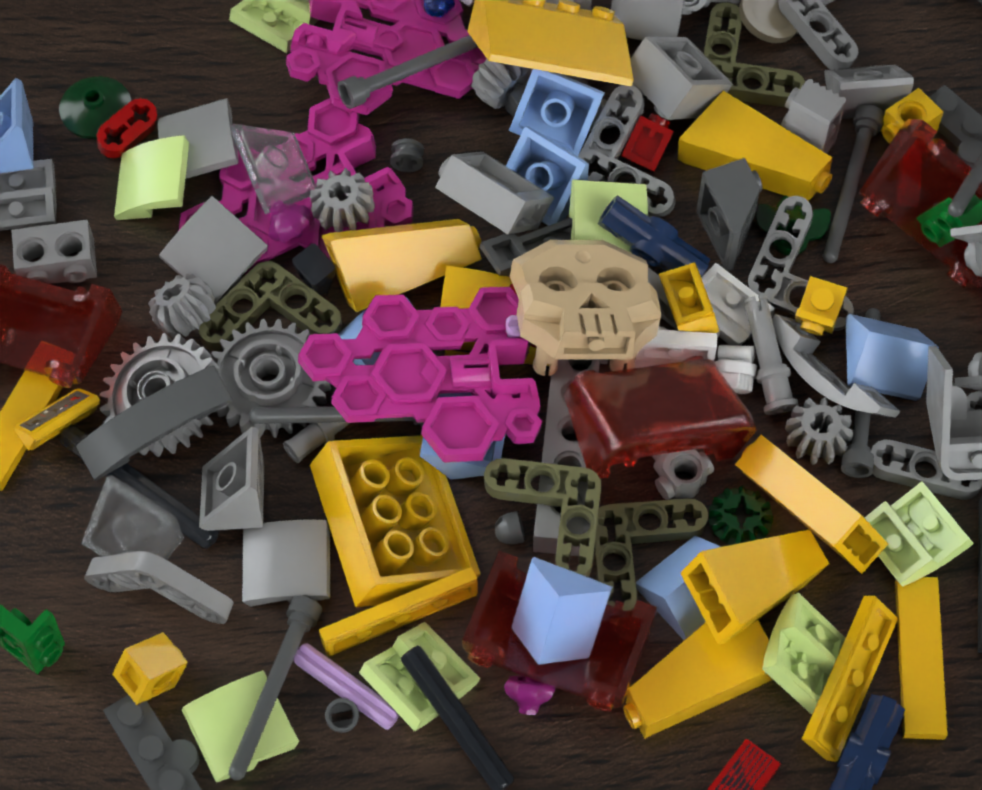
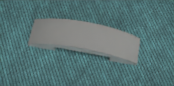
M774 315L772 322L782 351L793 368L811 387L844 407L884 417H897L900 411L873 387L854 383L850 388L813 355V352L821 341L813 334L801 330L800 323L795 322V319Z

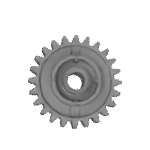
M261 319L258 329H254L248 322L246 323V332L244 334L235 329L232 330L234 339L232 342L220 340L223 352L212 351L211 353L212 359L219 366L217 371L223 378V382L234 400L220 408V411H217V415L219 417L227 415L226 419L229 427L240 422L242 434L252 426L259 429L260 438L266 429L271 431L273 438H277L279 428H285L289 434L293 433V423H252L249 419V413L254 408L317 407L316 404L327 403L324 392L331 391V384L327 381H312L298 363V354L307 341L310 332L306 329L297 334V327L294 322L287 329L282 328L281 319H277L273 327H268L265 319ZM266 375L277 376L274 380L271 381L261 380ZM298 423L303 427L307 426V423Z
M163 333L158 343L151 336H148L146 346L143 348L138 343H133L134 353L129 355L122 352L123 364H111L110 367L115 372V375L103 379L110 387L109 390L103 391L99 395L107 402L100 407V411L107 416L104 423L178 380L210 366H215L217 370L219 368L218 364L210 358V353L203 346L200 347L192 338L186 341L180 334H177L172 340L166 333ZM208 416L201 420L194 419L139 451V453L145 456L150 449L151 452L159 457L165 447L172 454H175L177 443L181 442L187 448L190 447L189 437L194 434L202 438L203 434L200 426L202 424L213 425V422Z

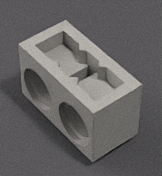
M88 220L12 230L14 270L22 288H42L48 284L60 282L79 283L86 279L97 277L94 237ZM80 252L75 256L69 257V255L72 253ZM42 257L37 261L30 262L34 258Z

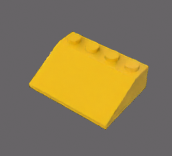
M545 0L474 1L468 33L488 61L632 86L634 80L625 27L611 9L594 6L593 11L580 9V4L568 0H559L558 4L547 3Z
M422 435L328 441L310 464L355 608L382 604L469 567L473 568L477 578L481 574L447 477L420 457Z

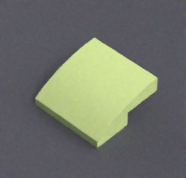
M242 0L230 10L231 22L286 53L290 50L294 30L303 23L314 26L319 20L311 17L309 0Z
M185 135L153 140L122 153L114 213L116 220L151 218L153 209L183 207L189 142Z
M572 179L569 217L572 218L571 240H604L631 253L629 245L603 229V227L598 225V222L605 208L617 195L648 216L646 184Z
M923 481L891 506L885 501L864 517L888 543L878 557L902 587L937 570L974 544Z
M799 592L792 594L772 630L762 670L810 714H813L845 641V637Z
M426 622L398 636L391 648L366 661L359 672L414 731H417L439 715L401 662V657L408 650L418 645L421 646L458 699L468 693L481 679Z
M264 670L213 690L182 708V712L216 783L230 778L228 773L230 765L267 680ZM278 698L246 772L253 770L259 761L295 749L299 742Z

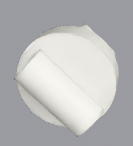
M719 345L718 361L713 363L712 374L715 376L714 390L739 394L752 392L753 379H756L757 365L753 364L755 358L754 346Z

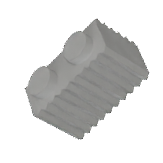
M808 79L801 89L795 87L788 96L785 107L789 111L783 118L781 126L827 154L836 142L846 103L845 96L839 97L838 93L833 94L832 89L826 90L825 86L820 87L819 82L813 83V79Z

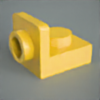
M810 276L800 307L795 314V322L801 324L800 329L818 336H822L824 331L832 334L847 292V287Z

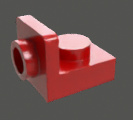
M653 113L650 114L648 119L640 115L621 156L655 172L670 139L674 135V131L668 129L671 122Z

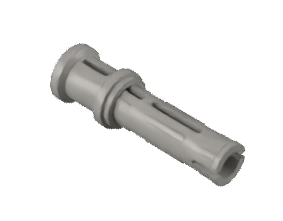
M759 295V301H756L755 296L744 300L743 304L746 308L760 367L757 371L756 379L757 383L762 384L767 404L763 407L764 413L766 415L786 413L792 411L796 405L799 406L798 400L792 396L788 377L791 376V371L786 364L782 363L768 305V297L766 295Z

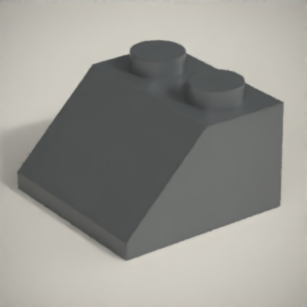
M745 158L702 173L696 212L726 271L734 269L752 230L755 212L758 211L759 193L762 191V182L758 173L755 170L751 171Z

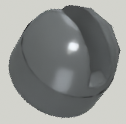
M519 511L506 513L500 516L495 523V535L500 542L506 545L526 542Z
M339 698L333 700L327 706L325 719L333 731L346 733L357 725L359 712L357 706L351 700ZM352 711V719L332 721L331 715Z

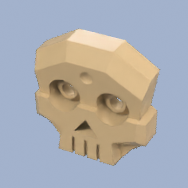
M549 240L513 259L510 279L519 298L516 314L520 337L537 347L532 366L537 374L545 376L546 366L549 364L548 375L551 376L558 369V360L611 359L609 367L615 374L622 375L623 367L626 363L625 374L629 375L634 371L637 353L644 345L657 336L661 318L657 291L648 283V264L645 259L604 240Z

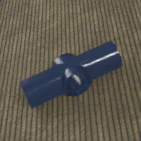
M618 195L612 199L600 216L598 225L629 245L631 253L645 259L650 266L661 267L665 271H669L695 262L701 277L709 267L710 258L680 239L678 231L672 225L658 217L647 216Z
M871 695L855 733H851L837 764L839 771L829 790H871L873 784L877 785L891 753L889 749L890 744L897 733L905 708L901 707L896 700L885 695Z

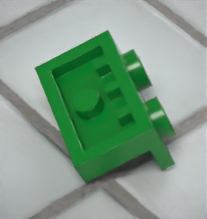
M974 194L965 211L959 217H952L949 214L948 207L952 201L949 197L926 210L917 217L923 234L939 247L953 241L956 238L951 237L950 229L976 226L982 221V197L978 198Z
M0 604L1 647L37 675L45 666H52L61 656L63 646L65 645L54 614L46 609L31 623L18 609L13 608L11 611H8Z

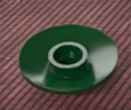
M94 76L82 79L66 90L60 101L59 112L64 126L71 133L82 138L97 139L98 129L101 125L132 100L128 90L117 80L109 77Z

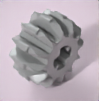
M487 59L484 63L479 64V70L472 77L471 87L483 102L497 109L505 106L511 91L529 80L533 69L492 62Z
M345 167L341 175H336L330 170L328 180L317 178V189L310 191L311 210L313 216L320 220V224L325 230L334 226L335 232H342L343 228L348 226L349 229L356 230L357 222L368 224V213L373 212L375 208L372 186L369 185V182H365L360 172L351 176L350 171Z
M193 273L186 274L184 277L177 275L171 282L165 281V286L155 290V297L148 303L152 321L158 329H161L166 334L168 333L172 338H175L177 334H182L186 337L192 330H199L200 325L203 322H208L210 320L209 314L216 309L212 290L206 282H203L200 277H196Z
M810 397L805 400L803 407L796 405L791 412L792 418H789L785 425V430L789 433L786 440L788 447H798L796 450L797 459L806 454L811 456L810 462L812 466L817 463L819 457H822L828 465L833 462L835 455L842 457L848 448L847 444L853 438V430L849 428L852 422L851 415H840L842 411L840 404L832 408L827 406L828 400L826 397L821 399L819 405H816Z

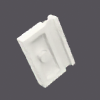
M715 263L701 279L713 308L717 324L721 330L719 337L729 345L742 346L747 339L749 340L752 337L743 301L755 296L756 301H759V295ZM768 303L770 314L772 317L775 308Z
M659 326L657 336L644 345L637 353L635 368L712 373V365L717 349V333L675 331Z

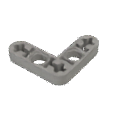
M779 0L778 6L783 15L830 70L847 69L852 66L858 55V47L825 7V5L834 0H800L795 2L792 0ZM818 21L822 23L826 28V32L818 33L814 31L810 26V22Z
M620 85L611 93L578 157L589 164H593L597 159L600 168L610 173L607 182H616L619 176L630 174L635 177L636 184L648 183L646 185L647 192L658 195L660 191H664L663 195L667 200L665 205L659 203L654 208L652 207L651 199L649 197L647 199L648 215L658 218L665 217L671 213L676 203L671 187L665 182L618 160L645 107L644 98L637 87L634 85ZM629 95H633L635 107L628 106L622 115L624 121H628L626 125L617 118L610 117L611 113H614L616 117L619 116L622 110L619 102L620 98L627 99ZM607 126H615L620 130V137L617 142L609 145L601 142V131ZM592 172L588 176L589 181H606L604 175L598 172Z
M800 196L788 197L779 206L748 278V286L757 295H766L770 305L792 315L796 314L798 308L791 304L790 294L797 288L806 289L808 280L790 274V271L813 218L811 204ZM796 206H801L802 214L806 217L804 220L797 219L792 228L793 233H799V236L795 238L787 231L777 230L778 226L785 230L788 226L789 214L785 213L786 210H794ZM778 239L788 241L792 247L789 256L783 259L773 257L769 252L772 242ZM763 260H766L775 267L784 268L782 273L775 268L771 280L776 286L774 289L767 288L765 293L759 291V284L755 282L757 278L764 279L768 272V265H762ZM845 296L842 304L843 312L847 315H854L853 304ZM838 317L834 331L846 328V318Z
M976 391L967 396V410H975L976 405L982 406V391ZM884 439L874 444L870 451L874 455L872 474L882 480L913 488L923 481L931 492L960 500L974 498L982 487V479L969 480V485L963 486L961 481L952 480L945 476L937 463L936 453L933 450ZM884 453L891 455L892 462L890 466L882 464ZM905 457L910 458L906 472L902 471ZM922 461L929 462L935 467L936 475L931 478H924L916 472L915 465Z
M145 551L95 557L91 560L84 577L92 586L109 592L150 588L198 617L217 624L227 622L234 604L228 596L166 559Z

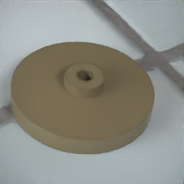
M741 0L739 5L740 18L744 26L757 38L770 43H783L793 38L797 33V30L779 9V0Z

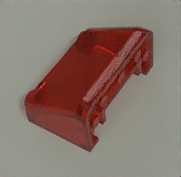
M908 119L897 132L860 189L859 194L863 197L860 205L876 217L882 213L950 270L946 275L962 288H965L967 284L981 288L982 277L975 275L965 262V249L968 246V242L954 239L939 247L923 234L921 224L917 220L920 214L949 197L953 200L972 168L945 146L947 143L942 139H932L937 131L924 120ZM982 182L975 192L978 198L982 197Z
M0 264V363L47 376L52 383L65 388H71L72 384L82 383L117 328L123 311L112 291L108 288L92 284L89 292H87L86 288L79 286L76 291L12 274L7 266Z
M693 356L683 362L610 372L583 371L574 377V381L564 392V398L585 466L597 473L599 478L609 477L611 474L609 467L614 464L624 462L625 467H631L641 457L700 448L704 449L706 455L714 453L716 461L734 458L757 430L751 413L712 360L704 359L703 356Z
M499 551L462 639L463 648L469 654L468 659L482 667L490 668L493 664L586 698L589 705L602 711H611L612 707H621L651 637L657 607L637 600L633 610H623L624 603L616 600L614 606L607 604L589 658L538 664L511 628L527 575L517 569L518 557Z

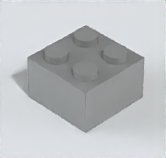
M645 37L630 59L634 79L632 85L637 87L641 94L646 96L655 105L654 110L667 120L698 118L722 91L728 92L733 85L687 37Z

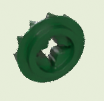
M744 485L733 489L726 487L721 494L714 497L709 509V523L712 531L721 541L728 545L766 538L771 530L774 518L770 502H767L761 496L759 490L752 491L746 489ZM740 504H743L746 514L752 515V517L746 518L742 529H739L737 516L730 515V513H736Z

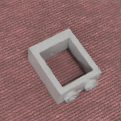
M484 152L452 154L451 157H448L442 163L438 172L440 179L435 186L436 189L508 235L538 229L554 199V196Z

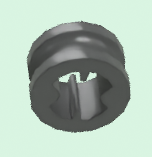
M399 139L392 144L390 163L393 168L403 172H414L423 167L422 156L424 155V146L422 143L413 139Z

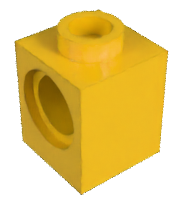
M917 88L886 109L881 132L885 140L899 148L900 143L920 145L937 133L944 112L920 88Z
M162 632L125 648L112 675L135 704L138 705L175 688L188 662L183 657L179 648L174 646L165 633Z

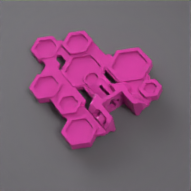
M309 0L311 17L334 23L333 30L306 23L300 25L294 30L290 47L291 53L287 55L286 64L290 77L308 82L317 75L319 83L327 86L333 106L368 115L391 98L392 85L398 86L402 82L459 99L472 89V77L479 70V64L484 63L487 58L479 47L373 91L370 93V97L366 98L364 104L348 109L343 104L338 93L339 81L351 76L366 79L444 46L442 36L447 37L448 43L468 36V30L465 29L462 21L463 9L459 0ZM360 7L368 9L371 17L396 24L388 26L364 19ZM353 49L363 53L382 57L383 61L350 51Z
M331 98L310 107L307 131L301 134L296 133L264 152L245 143L238 147L239 164L220 169L219 179L223 185L222 200L218 202L233 215L241 212L243 204L248 202L247 215L239 220L268 245L267 251L244 273L245 275L257 264L269 261L299 245L307 248L310 244L314 243L331 261L322 236L335 232L334 226L325 230L321 226L320 220L314 219L311 210L310 191L317 189V178L329 179L328 174L330 170L336 175H341L346 167L352 176L356 174L354 168L376 158L374 136L369 128L359 124V113L335 107L332 105ZM326 157L325 171L298 184L292 181L315 170L316 161ZM386 167L364 178L365 182H369V185L372 186L375 208L373 212L368 213V224L357 222L356 230L385 227V224L388 226L407 225L413 222V202L406 198L405 187L391 168ZM280 200L285 204L305 205L310 209L309 225L302 230V235L299 238H291L286 243L272 240L268 234L272 217L269 209L275 202ZM205 202L181 213L179 230ZM348 226L344 227L342 231H351Z
M510 287L480 288L470 307L463 309L458 307H434L433 310H416L404 295H375L362 317L363 327L356 339H341L337 333L310 334L298 354V363L312 381H327L336 388L332 395V404L347 423L374 422L377 418L413 417L417 423H424L421 435L443 462L483 461L492 441H502L505 434H507L514 444L534 443L541 429L542 421L537 416L540 411V400L534 379H500L499 365L524 364L531 342L522 337L510 338L507 336L506 318L511 315H517L519 302L518 296ZM464 342H476L469 355L436 356L432 351L461 349ZM374 352H381L374 365H355L353 363L355 359H371ZM471 392V394L473 395L458 397H438L439 394Z

